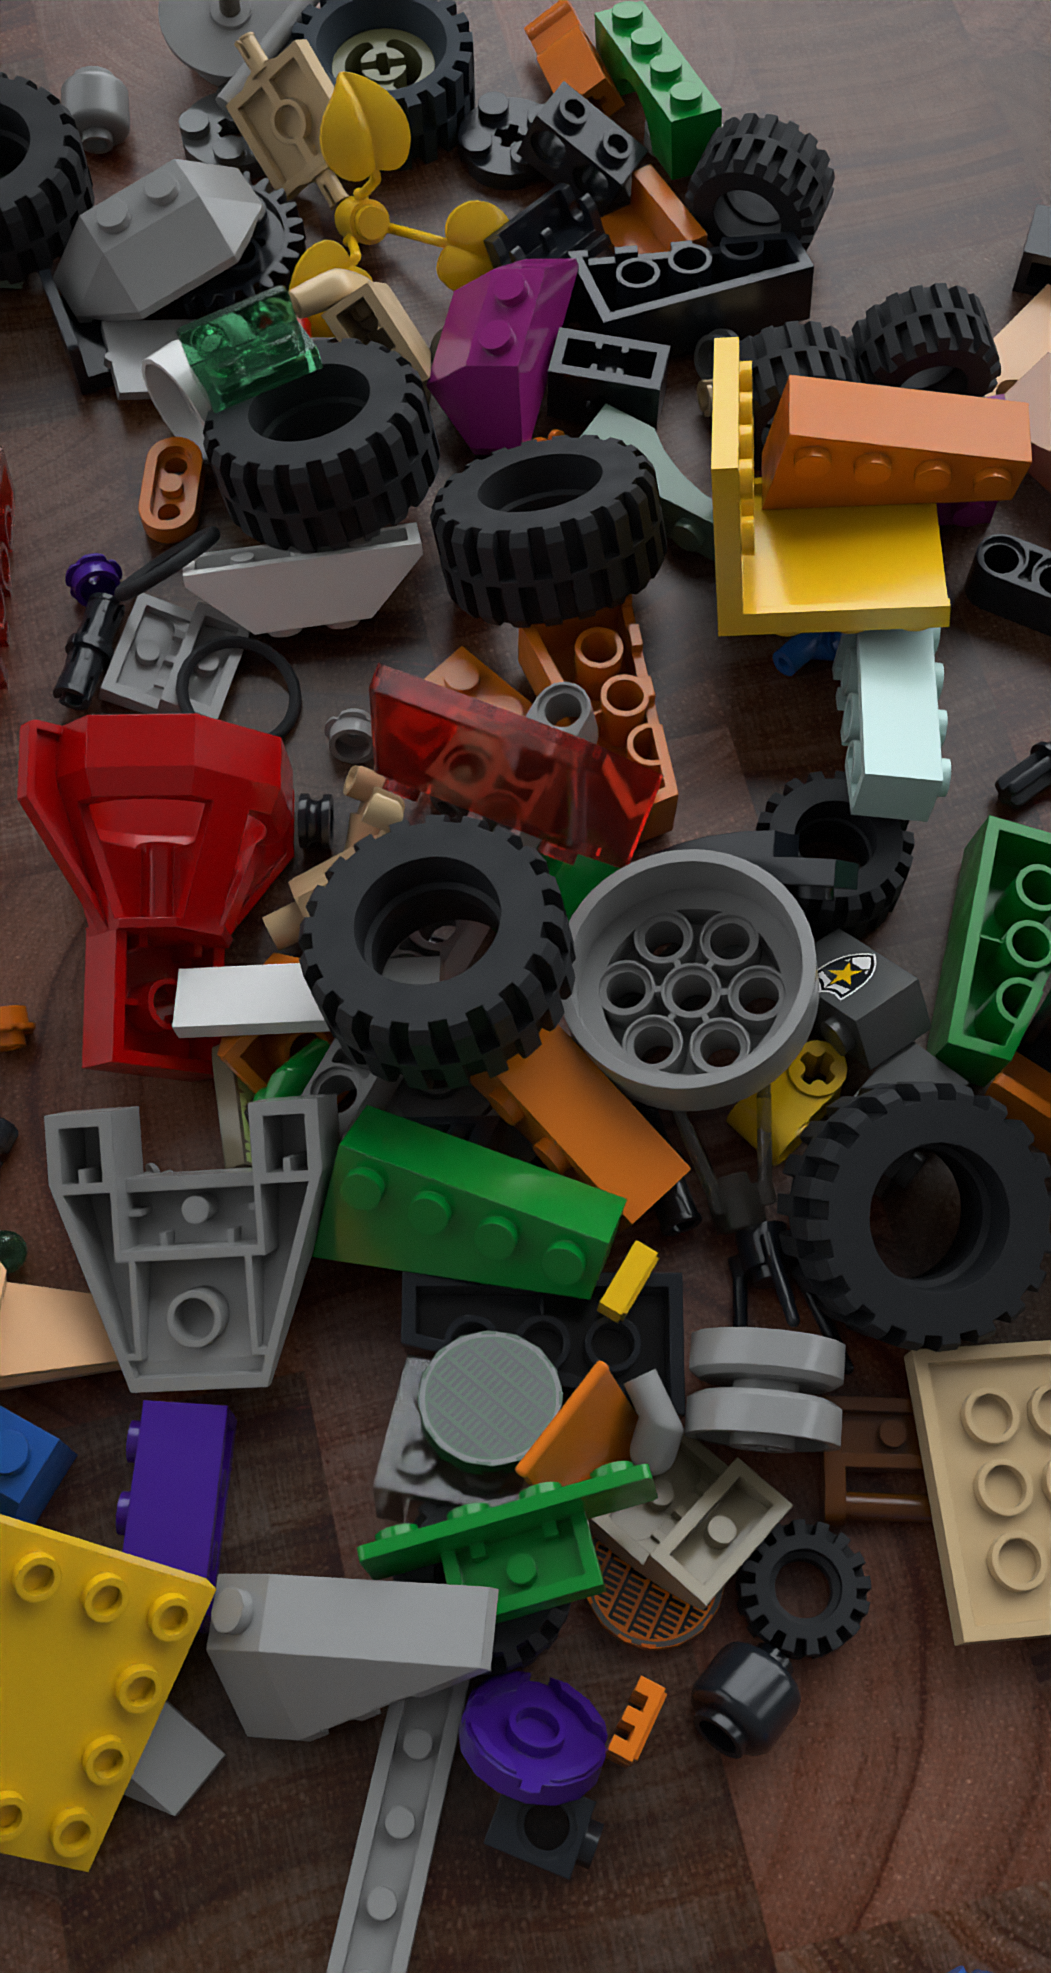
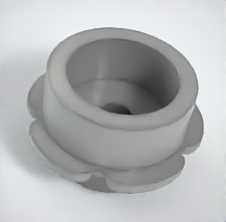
M350 708L343 710L338 717H330L325 724L324 734L329 738V750L334 757L346 763L358 764L374 757L377 748L380 746L379 738L384 736V729L381 722L377 718L371 717L366 711Z

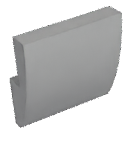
M142 593L136 598L101 685L98 699L145 714H182L177 702L176 681L183 661L195 648L209 640L224 636L248 638L250 631L218 609L199 601L194 612ZM230 648L213 652L204 657L195 666L189 679L188 692L191 705L196 714L214 719L219 718L244 649Z

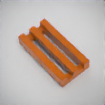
M641 1675L628 1700L641 1709L639 1711L627 1705L615 1729L627 1734L628 1738L624 1740L614 1734L606 1748L605 1758L625 1769L628 1766L631 1767L638 1760L667 1696V1693L664 1692L666 1688Z

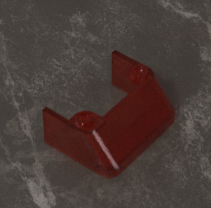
M377 664L369 685L374 773L386 777L382 789L417 802L420 793L424 792L539 838L541 842L537 852L573 866L578 854L618 868H623L630 864L664 775L568 732L389 666Z

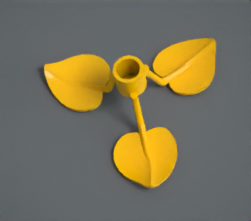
M342 71L337 75L333 94L322 117L320 127L321 153L329 169L340 178L353 182L362 181L369 176L370 178L362 188L354 190V196L343 199L335 211V225L338 232L344 237L343 244L349 248L350 256L344 247L336 241L323 240L315 243L299 259L291 278L289 290L321 273L335 268L357 272L373 282L371 276L365 270L356 266L361 260L358 243L374 245L383 240L386 234L389 233L443 248L437 261V275L447 288L455 291L493 270L483 240L507 223L509 219L497 206L489 202L473 200L457 206L450 213L445 225L446 238L390 223L389 214L384 205L376 200L369 199L368 196L381 182L380 170H396L407 160L411 142L409 123L400 105L383 87L364 76ZM324 312L307 317L312 324V337H335L321 316Z

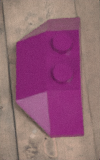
M576 258L523 259L495 268L454 291L426 387L474 455H491V452L505 447L507 449L521 446V442L531 440L548 380V368L559 327L563 326L579 268Z

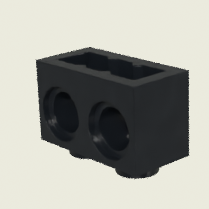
M563 81L535 116L516 153L555 185L560 182L569 184L578 204L579 199L588 193L594 200L601 218L626 187L632 177V172L638 168L648 149Z

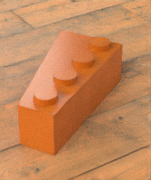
M789 375L762 451V510L1012 500L1032 464L1029 403Z
M632 594L626 597L625 603L613 609L608 607L596 611V616L579 620L576 617L563 620L561 625L546 627L545 623L532 624L530 628H519L518 662L536 697L544 688L554 683L570 682L583 688L590 698L598 726L599 738L596 747L578 777L617 852L672 831L679 796L663 725L659 723L655 705L656 695L651 675L648 676L639 624H636L633 613ZM565 717L559 720L555 726L567 727L574 724L579 718Z
M559 1024L550 1032L542 1028L539 1032L542 1045L531 1055L523 1059L519 1053L506 1061L509 1070L491 1079L487 1071L470 1076L471 1084L489 1101L495 1111L507 1123L518 1129L533 1144V1150L549 1170L626 1198L627 1202L618 1226V1230L622 1232L638 1220L685 1176L691 1168Z

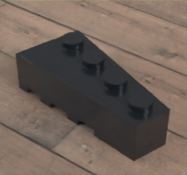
M794 231L723 237L720 247L711 248L692 244V240L670 242V251L638 254L637 245L614 247L615 256L588 259L587 250L568 251V259L576 258L579 264L571 296L574 298V314L582 330L669 345V357L695 350L698 341L715 329H730L741 338L760 333L761 329L772 325L776 328L784 326L785 322H800L810 319L814 265Z
M402 1272L401 1344L406 1352L434 1358L440 1349L460 1336L487 1330L516 1334L543 1351L557 1369L563 1392L573 1394L597 1361H603L609 1366L610 1373L635 1410L624 1383L656 1368L679 1419L685 1416L682 1273L652 1272L624 1321L620 1320L619 1323H616L598 1312L597 1308L617 1272L601 1273L590 1300L413 1272Z

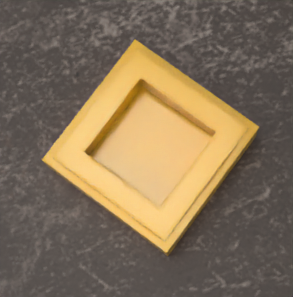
M636 1240L599 1302L597 1311L616 1323H619L620 1320L623 1322L659 1260L656 1257L658 1252Z

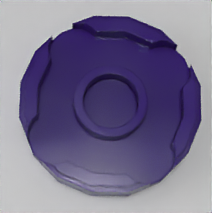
M512 1671L487 1678L472 1690L458 1728L461 1752L474 1774L498 1793L525 1804L560 1805L580 1799L596 1785L606 1757L605 1743L608 1735L604 1720L589 1699L568 1683L550 1677L548 1685L537 1681H529L532 1674L530 1672Z

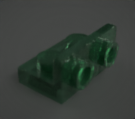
M282 285L183 325L176 331L192 377L214 413L323 367L317 346L297 320L290 295Z

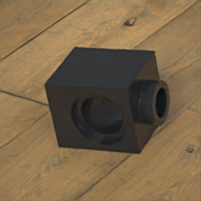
M501 1794L483 1843L570 1880L575 1864L589 1870L604 1823L591 1818L596 1801L582 1796L580 1799L560 1804L558 1806L565 1812L569 1822L567 1838L561 1846L554 1850H541L530 1843L524 1828L528 1812L537 1804H525Z

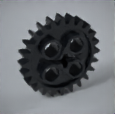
M245 171L242 174L262 202L266 211L260 222L256 223L253 235L238 263L167 305L169 314L174 315L182 308H185L187 318L196 319L201 312H207L208 317H210L219 310L228 308L239 314V309L245 307L251 313L257 307V302L265 299L267 296L276 295V288L289 291L290 275H293L299 259L306 251L305 240L307 239L303 220L299 218L297 204L287 201L286 192L283 188L272 192L268 178H264L256 185H253L250 172Z

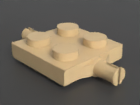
M254 32L239 37V40L235 41L234 46L238 49L251 73L243 89L226 105L228 112L275 190L283 188L286 192L287 200L296 197L310 183L316 182L328 202L329 208L331 210L336 209L339 203L346 197H349V195L344 190L336 174L327 166L320 149L322 117L334 91L331 80L307 39L294 40L277 57L268 59L255 38Z

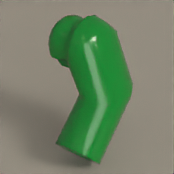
M317 1038L312 1040L272 1074L267 1087L258 1090L253 1102L273 1097L301 1096L331 1045L323 1039Z

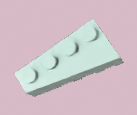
M941 627L927 628L922 631L889 629L864 630L856 634L842 633L832 672L833 680H841V687H838L836 692L837 710L844 711L840 733L842 745L848 746L845 772L851 815L928 822L937 797H945L948 793L951 780V761L941 756V748L947 733L948 716L946 710L938 709V700L944 682L943 663L935 662L934 657L939 645Z

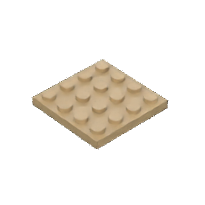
M1051 1340L959 1346L957 1350L935 1352L930 1349L911 1350L904 1356L954 1645L1051 1637Z

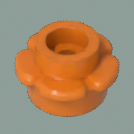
M9 1005L0 1007V1053L27 1046L25 1036L34 1032L36 1024L29 1022L26 1006Z

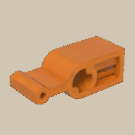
M559 0L524 27L525 33L537 53V61L553 93L565 81L607 117L625 105L601 56L586 34L569 0Z

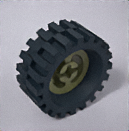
M320 0V9L309 4L301 12L303 24L295 22L291 32L292 41L307 39L334 87L339 72H352L379 84L402 108L409 123L411 142L407 160L398 168V171L412 169V159L419 156L425 165L437 160L438 146L450 152L458 145L457 132L459 131L460 124L467 114L475 108L473 33L469 32V20L465 13L457 14L455 1ZM407 80L413 82V84L407 86Z

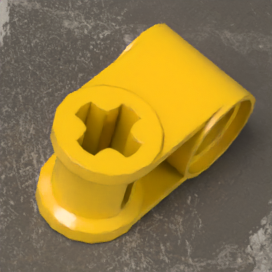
M819 1040L806 1042L791 1065L768 1086L739 1101L729 1113L726 1122L774 1167L779 1165L803 1142L799 1136L811 1121H820L826 1115V1107L840 1098L841 1088L847 1074L845 1057L839 1055L829 1042ZM819 1072L826 1076L825 1083L819 1079L813 1081L810 1085L803 1081L804 1074L810 1078L816 1076Z

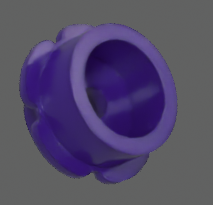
M91 553L82 556L76 563L69 566L65 574V583L68 587H71V596L86 607L88 599L93 593L104 592L114 596L115 589L121 583L120 580L123 574L120 565L115 560H107L100 553Z

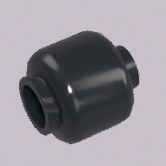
M737 1641L722 1647L692 1688L691 1704L695 1711L693 1723L699 1734L713 1748L731 1758L738 1759L743 1754L754 1757L768 1753L797 1714L801 1703V1695L797 1683L791 1676L794 1669L789 1659L780 1650L764 1642L754 1646Z

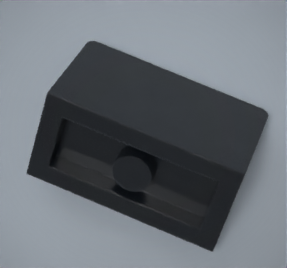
M49 268L38 271L53 320L82 395L114 386L111 369L104 366L106 349L101 333V321L106 320L94 319L89 323H79L63 296H59Z

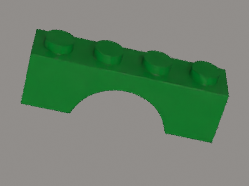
M643 0L619 2L611 9L594 13L596 49L620 95L632 92L637 93L646 117L653 154L671 180L693 175L712 134L718 127L722 128V107Z

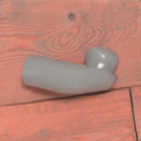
M655 1368L624 1383L639 1416L630 1443L631 1461L634 1466L649 1464L652 1476L663 1474L671 1468L684 1433L683 1425Z

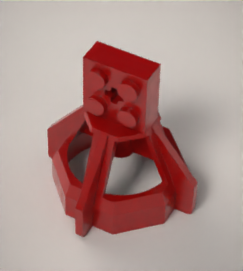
M196 713L86 715L63 726L37 719L24 723L20 727L17 800L81 902L89 926L85 928L82 1069L187 1082L214 1078L211 1047L219 1045L222 1036L178 1038L172 1028L179 969L224 967L225 949L229 948L233 941L231 934L294 857L293 768L282 738Z

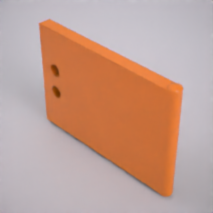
M597 1361L515 1467L516 1473L523 1477L529 1486L544 1482H559L564 1487L591 1479V1472L605 1464L617 1461L632 1462L630 1443L638 1415L610 1373L609 1366L605 1362Z

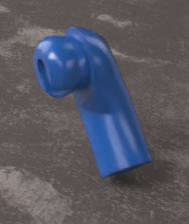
M814 632L795 635L773 654V663L782 674L792 676L810 660L834 661L842 633Z

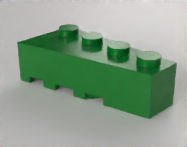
M991 815L987 817L964 848L932 1017V1028L930 1029L926 1049L927 1052L969 1083L985 1087L1012 1061L1044 993L1042 990L1051 973V833Z
M366 1105L339 1144L312 1257L590 1300L609 1256L627 1199Z

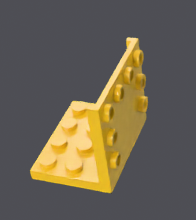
M739 337L714 338L711 478L718 636L776 634L788 637L800 633L814 632L856 634L864 630L904 629L907 631H922L927 628L949 627L950 598L947 596L936 503L762 510V477L754 478L752 360L740 361Z
M0 1514V1853L89 1872L217 1590L207 1578Z

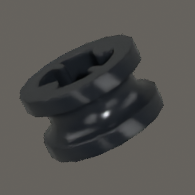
M301 793L298 803L297 820L299 847L309 848L311 843L319 842L322 844L323 849H332L335 822L333 795L324 794L322 799L313 800L309 793Z

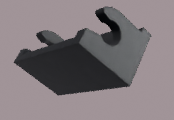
M558 183L483 240L493 269L523 259H568V251L587 250L588 259L595 258L612 243L609 234H605L597 206L592 197L586 193L579 199L581 212L576 204V197L570 185Z

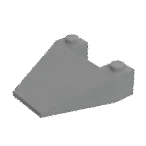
M337 1093L273 1097L249 1102L248 1115L252 1167L144 1174L139 1106L73 1110L44 1116L49 1188L131 1393L255 1388L271 1385L313 1254L340 1144Z

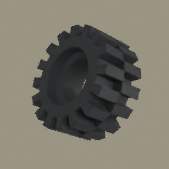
M805 1519L792 1520L790 1524L781 1526V1523H779L741 1566L740 1572L736 1577L735 1590H738L739 1596L736 1604L739 1615H744L749 1624L746 1629L753 1638L758 1636L765 1643L774 1646L782 1653L788 1654L787 1658L800 1660L803 1657L819 1658L844 1645L861 1628L860 1623L863 1617L868 1614L871 1603L867 1601V1592L872 1589L870 1576H864L862 1566L866 1562L861 1552L859 1551L854 1554L847 1545L851 1540L841 1532L836 1536L828 1531L830 1525L817 1521L815 1525L805 1524ZM807 1562L816 1566L825 1575L829 1584L830 1596L828 1604L821 1614L812 1618H798L785 1611L778 1602L775 1593V1580L780 1569L789 1563Z

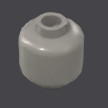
M99 66L82 67L66 79L61 87V104L68 108L75 119L83 149L90 153L103 154L111 151L113 146L121 144L130 133L129 96L123 82L115 77L112 72Z

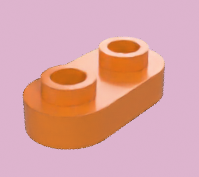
M169 437L160 440L151 447L146 457L138 511L144 531L157 542L177 543L183 541L194 533L199 523L206 469L199 446L187 438ZM176 472H184L179 476L177 474H174Z

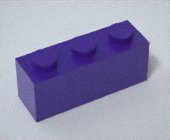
M143 1400L141 1421L132 1420L127 1434L126 1459L128 1463H135L131 1491L121 1492L116 1512V1532L118 1535H125L122 1552L207 1578L215 1588L219 1574L237 1419L228 1405ZM214 1596L197 1633L209 1634Z

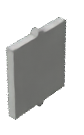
M196 319L101 321V333L106 349L104 366L111 369L118 400L151 399L141 372L142 360L174 340L180 339L190 345V329L197 325Z

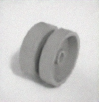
M717 1327L692 1332L689 1361L690 1372L701 1381L721 1387L702 1389L687 1396L685 1436L698 1441L725 1445L736 1449L766 1453L830 1452L840 1450L842 1409L827 1399L808 1394L830 1392L843 1385L846 1345L835 1339L782 1329Z

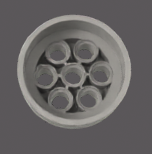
M688 849L658 853L632 862L604 879L586 896L572 915L569 926L576 953V960L572 964L576 978L572 995L566 1000L561 999L565 1011L563 1015L575 1043L619 1091L628 1098L648 1106L674 1111H701L731 1105L759 1092L776 1080L796 1059L807 1042L815 1022L819 1003V974L814 938L806 916L793 895L775 877L759 866L745 859L711 850ZM666 943H677L682 946L678 952L668 957L653 955L659 946ZM730 945H740L747 948V951L742 956L735 959H723L717 956L723 948ZM635 992L644 995L642 1001L634 1007L624 1009L615 1006L618 999L625 994ZM694 995H702L710 999L705 1007L697 1011H685L679 1008L685 999ZM758 998H769L777 1003L772 1010L763 1014H753L745 1010V1007L751 1001ZM665 1046L672 1049L669 1057L660 1063L648 1064L641 1061L645 1052L653 1047ZM721 1049H731L739 1053L738 1058L732 1064L725 1067H714L706 1063L714 1052Z

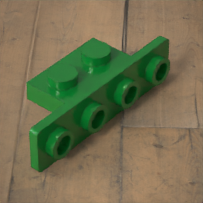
M630 1461L612 1462L593 1470L590 1474L591 1479L564 1487L559 1482L539 1483L522 1490L518 1495L519 1500L491 1508L487 1503H471L457 1507L447 1514L446 1521L422 1528H418L416 1524L410 1523L387 1527L376 1533L374 1542L357 1547L359 1562L373 1580H381L442 1562L446 1582L449 1585L483 1586L499 1589L495 1622L497 1624L607 1592L588 1519L654 1501L658 1498L649 1464L634 1466Z

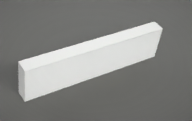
M441 956L390 958L384 967L382 976L404 984H431L444 981V965ZM300 963L179 969L172 1028L178 1038L330 1031L303 977Z

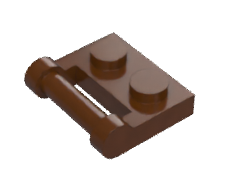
M822 1395V1398L833 1402L842 1409L840 1450L820 1452V1522L830 1525L829 1527H844L846 1520L933 1523L928 1494L846 1492V1472L924 1474L911 1398Z

